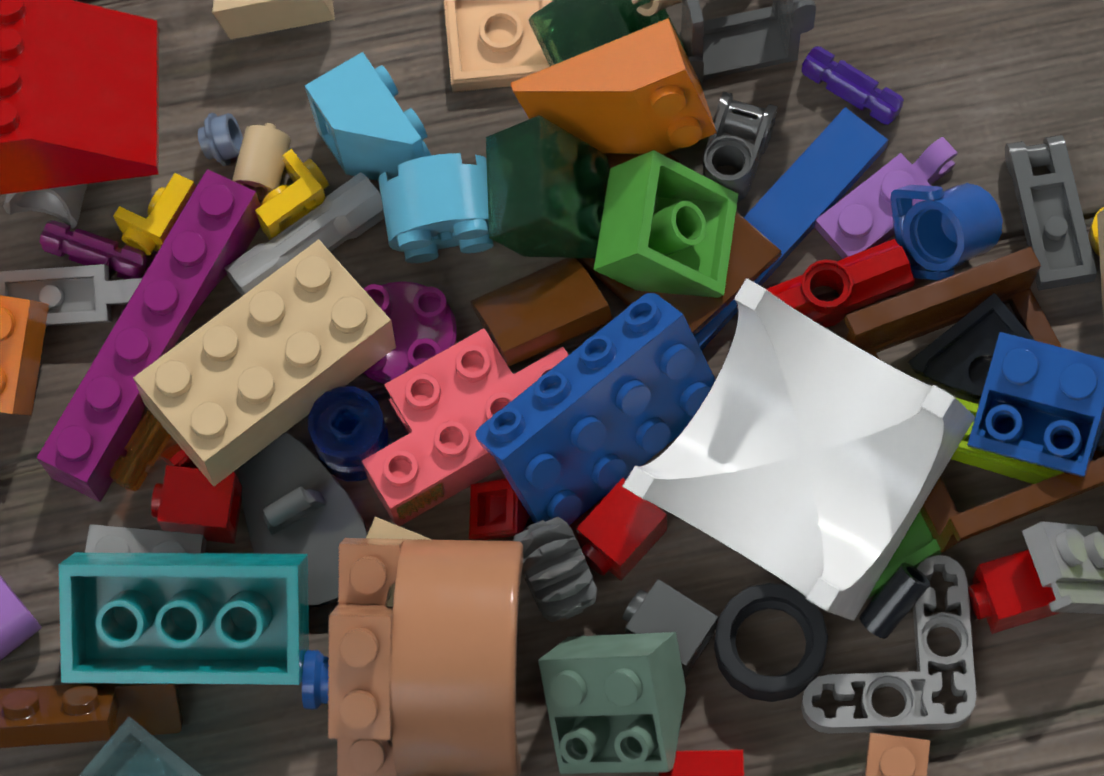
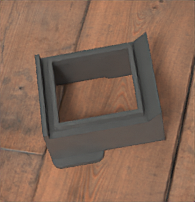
M682 0L681 32H679L681 44L701 84L706 79L798 60L801 33L808 32L814 27L816 5L813 0H773L772 7L704 21L699 0Z

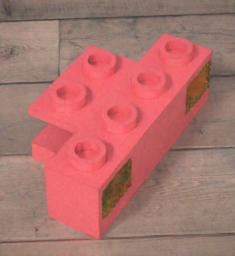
M483 328L384 384L391 397L388 399L390 406L407 435L363 459L362 463L371 486L395 525L401 526L468 488L471 484H475L501 469L495 458L480 445L476 438L477 429L496 412L504 408L535 383L542 375L566 358L569 354L564 346L513 374L487 331Z

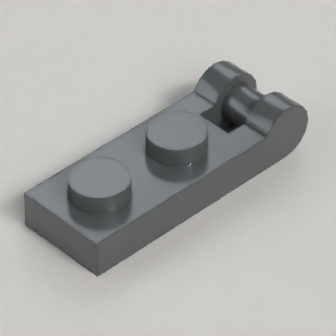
M1062 135L1045 137L1042 144L1026 146L1023 141L1007 143L1005 145L1006 166L1009 175L1012 177L1028 247L1031 246L1041 264L1035 277L1038 291L1094 282L1097 270L1064 137ZM1047 166L1050 174L1033 176L1032 168Z

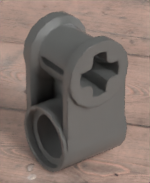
M724 91L713 119L717 133L709 137L704 151L702 175L738 193V203L747 196L751 189L761 156L765 153L772 135L778 106L769 104L766 108L734 100L733 93ZM728 165L737 168L740 172L734 175H723L717 172L716 169L720 166Z

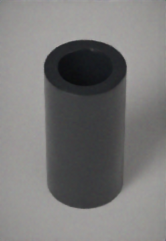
M903 562L859 615L860 622L875 636L887 639L930 586L929 580L917 568Z

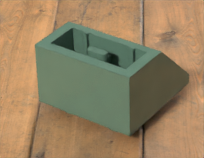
M676 632L567 637L538 660L560 774L669 772L674 767L686 693Z

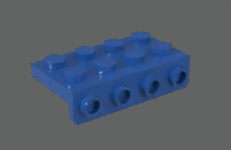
M647 293L630 304L627 309L601 330L587 339L550 371L542 375L504 408L496 412L477 429L476 438L480 445L495 458L533 523L541 520L546 522L559 517L567 522L569 526L605 497L622 478L627 479L635 466L644 465L677 438L701 407L716 379L684 315L656 293Z

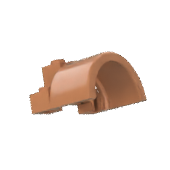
M344 538L339 543L338 605L329 615L328 738L337 739V776L520 775L521 754L518 753L516 726V660L519 593L523 567V544L521 542ZM395 583L393 606H387L391 595L390 587Z

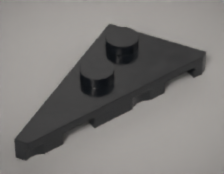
M993 293L908 361L915 373L980 400L999 333L1002 332L1036 340L1000 298ZM1104 429L1096 447V450L1104 453Z

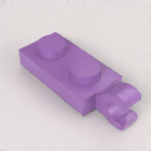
M941 137L932 143L913 164L900 153L815 220V229L842 259L882 244L895 234L890 200L891 192L908 185L931 186L932 183L943 177L955 166L952 159L958 152L944 137ZM912 199L913 206L922 200Z

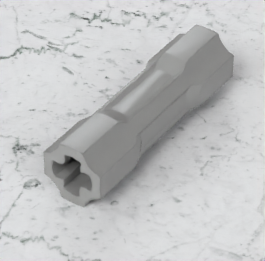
M360 172L327 195L321 205L268 242L257 244L224 267L227 276L236 290L243 296L318 239L331 252L346 240L357 238L384 219L381 194L368 177Z

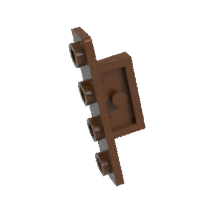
M79 683L0 689V748L110 741L111 738L174 734L182 730L183 719L177 684Z

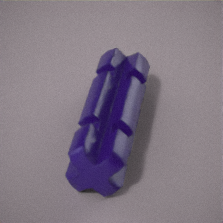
M816 46L809 52L802 64L803 75L818 84L822 81L828 83L826 86L827 90L862 111L866 107L872 110L869 115L883 124L889 125L896 119L903 106L904 99L901 95L888 87H885L883 90L877 88L879 85L878 81L843 60L839 63L833 61L835 55L822 47Z

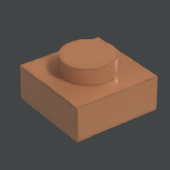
M870 733L865 776H927L930 740Z

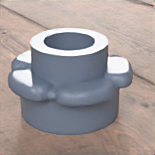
M210 113L205 118L204 127L198 129L199 144L207 159L215 158L221 165L227 166L231 163L230 159L238 157L243 136L232 114L227 113L217 116L215 113Z

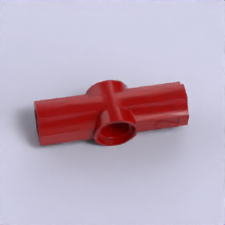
M892 239L839 261L828 259L816 261L808 266L803 275L767 288V290L819 325L829 327L841 322L846 314L912 288L914 286V277L903 247L895 239ZM820 286H828L836 290L840 296L833 301H821L811 291Z

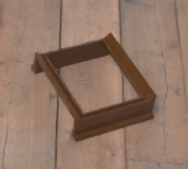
M1031 246L850 313L844 319L849 329L845 340L879 359L877 353L957 323L990 295L995 293L1004 304H1010L1018 321L1036 341L1062 347L1030 289L1041 267ZM1095 450L1093 455L1094 461L1090 463L1085 478L1064 472L962 513L958 512L941 477H939L920 509V513L933 538L937 540L940 552L943 553L963 540L1104 485V453Z

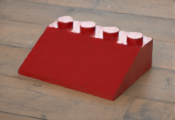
M0 0V195L159 175V26L157 20L74 0Z

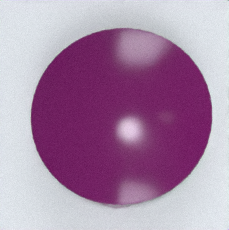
M407 281L391 282L383 285L372 284L363 288L391 319L396 344L395 349L362 373L368 378L386 384L455 345L457 337L455 317L446 301V297L439 289Z

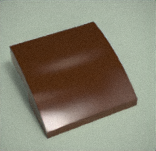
M573 256L470 301L481 325L485 328L493 343L496 344L508 367L613 320L607 301L584 267Z

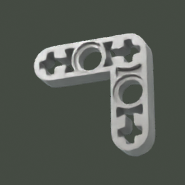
M936 555L925 559L917 568L929 581L933 572L939 571L942 572L944 581L954 582L955 586L949 587L945 595V612L954 609L958 610V615L942 612L925 617L924 610L934 613L936 608V593L932 587H928L913 606L917 671L829 674L815 678L806 687L801 705L803 718L810 727L818 732L829 734L944 730L959 727L968 720L976 703V684L967 577L964 569L956 560L948 556ZM937 627L950 628L959 637V651L948 657L934 654L927 644L928 633ZM961 666L963 674L953 671L950 679L953 696L963 697L964 702L957 704L954 714H945L943 704L933 703L932 698L939 696L942 689V672L929 675L928 668L947 671ZM886 686L900 691L905 700L903 712L891 718L878 714L871 703L873 693L877 689ZM853 688L864 689L860 705L864 719H855L853 717L856 706H841L837 708L835 718L831 719L824 718L822 708L812 706V702L820 700L824 690L833 691V697L837 701H853L855 695Z

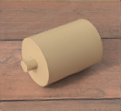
M266 123L265 126L251 125L246 127L232 181L256 191L259 200H263L267 194L280 186L285 167L282 155L289 150L290 137L276 129V126L271 123Z

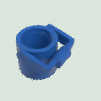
M965 183L943 191L942 187L908 185L891 192L890 200L895 239L905 251L914 278L939 281L955 275L954 267L991 250L998 243L1002 234L1003 218L999 205L989 192L978 185ZM912 199L922 200L913 206Z

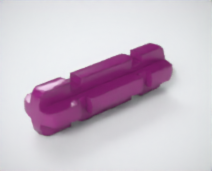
M56 220L48 221L40 235L39 243L45 252L59 257L68 254L69 260L85 266L105 264L109 266V274L115 270L117 271V277L123 279H141L147 267L148 259L143 250L129 245L119 248V242L79 228L74 232L70 231V225Z

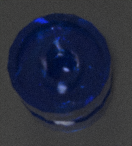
M340 386L325 392L314 402L308 416V430L321 462L334 477L341 480L362 481L367 479L362 460L391 444L389 432L378 401L367 391L357 387Z

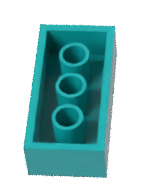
M73 553L59 564L61 683L300 685L302 682L305 652L309 650L308 554Z

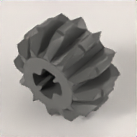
M559 517L546 522L541 520L527 526L528 530L514 536V541H519L523 544L522 573L543 617L551 622L564 617L568 619L582 613V609L595 604L597 588L592 578L593 575L580 549L578 540H576L567 522Z

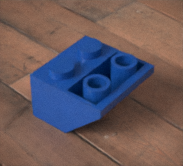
M1000 332L967 444L968 447L1085 478L1104 429V358Z

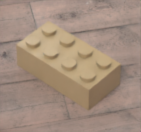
M318 239L133 377L145 406L209 482L215 486L395 349L396 344L391 319Z

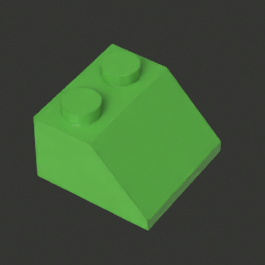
M655 150L610 168L594 270L638 291L714 298L724 296L738 193Z

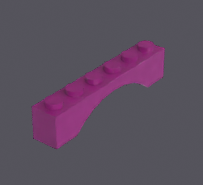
M207 169L37 456V460L52 479L101 502L129 454L137 426L145 408L133 377L176 345L199 307L227 275L224 267L242 256L248 249L261 226L255 209L261 206L256 191Z

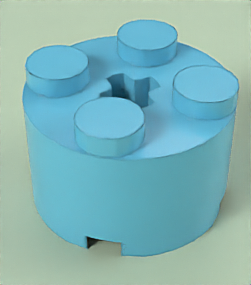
M461 153L438 154L409 160L397 165L399 176L391 180L386 171L382 173L378 178L390 248L404 252L407 263L432 261L439 257L438 249L460 246L462 253H477L492 248L494 246L492 236L500 230V221L490 163L486 157L475 155L477 165L462 164Z

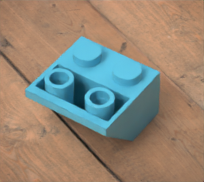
M363 52L304 85L318 133L346 175L356 176L361 172L368 179L378 181L379 176L386 171L391 180L399 176L397 165L409 160L431 156L429 149L423 141L428 135L421 120L412 108L403 112L394 98L399 93L390 74L383 65L374 69Z

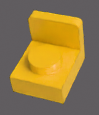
M292 149L284 153L282 158L287 173L294 183L290 186L282 185L275 188L263 199L261 206L255 209L262 231L269 240L317 208L326 198L323 189L329 186L319 167L310 158L302 162Z
M174 173L166 188H159L153 195L148 206L147 219L119 206L113 217L123 234L121 239L127 245L143 250L146 255H151L153 250L158 252L196 188L194 181Z

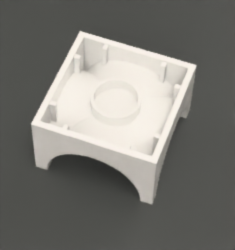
M746 278L734 298L738 305V322L734 339L724 365L710 392L690 423L669 448L649 464L635 466L623 487L755 562L807 597L806 599L827 612L854 621L971 426L975 416L951 394L935 385H927L877 359L795 310L767 289Z

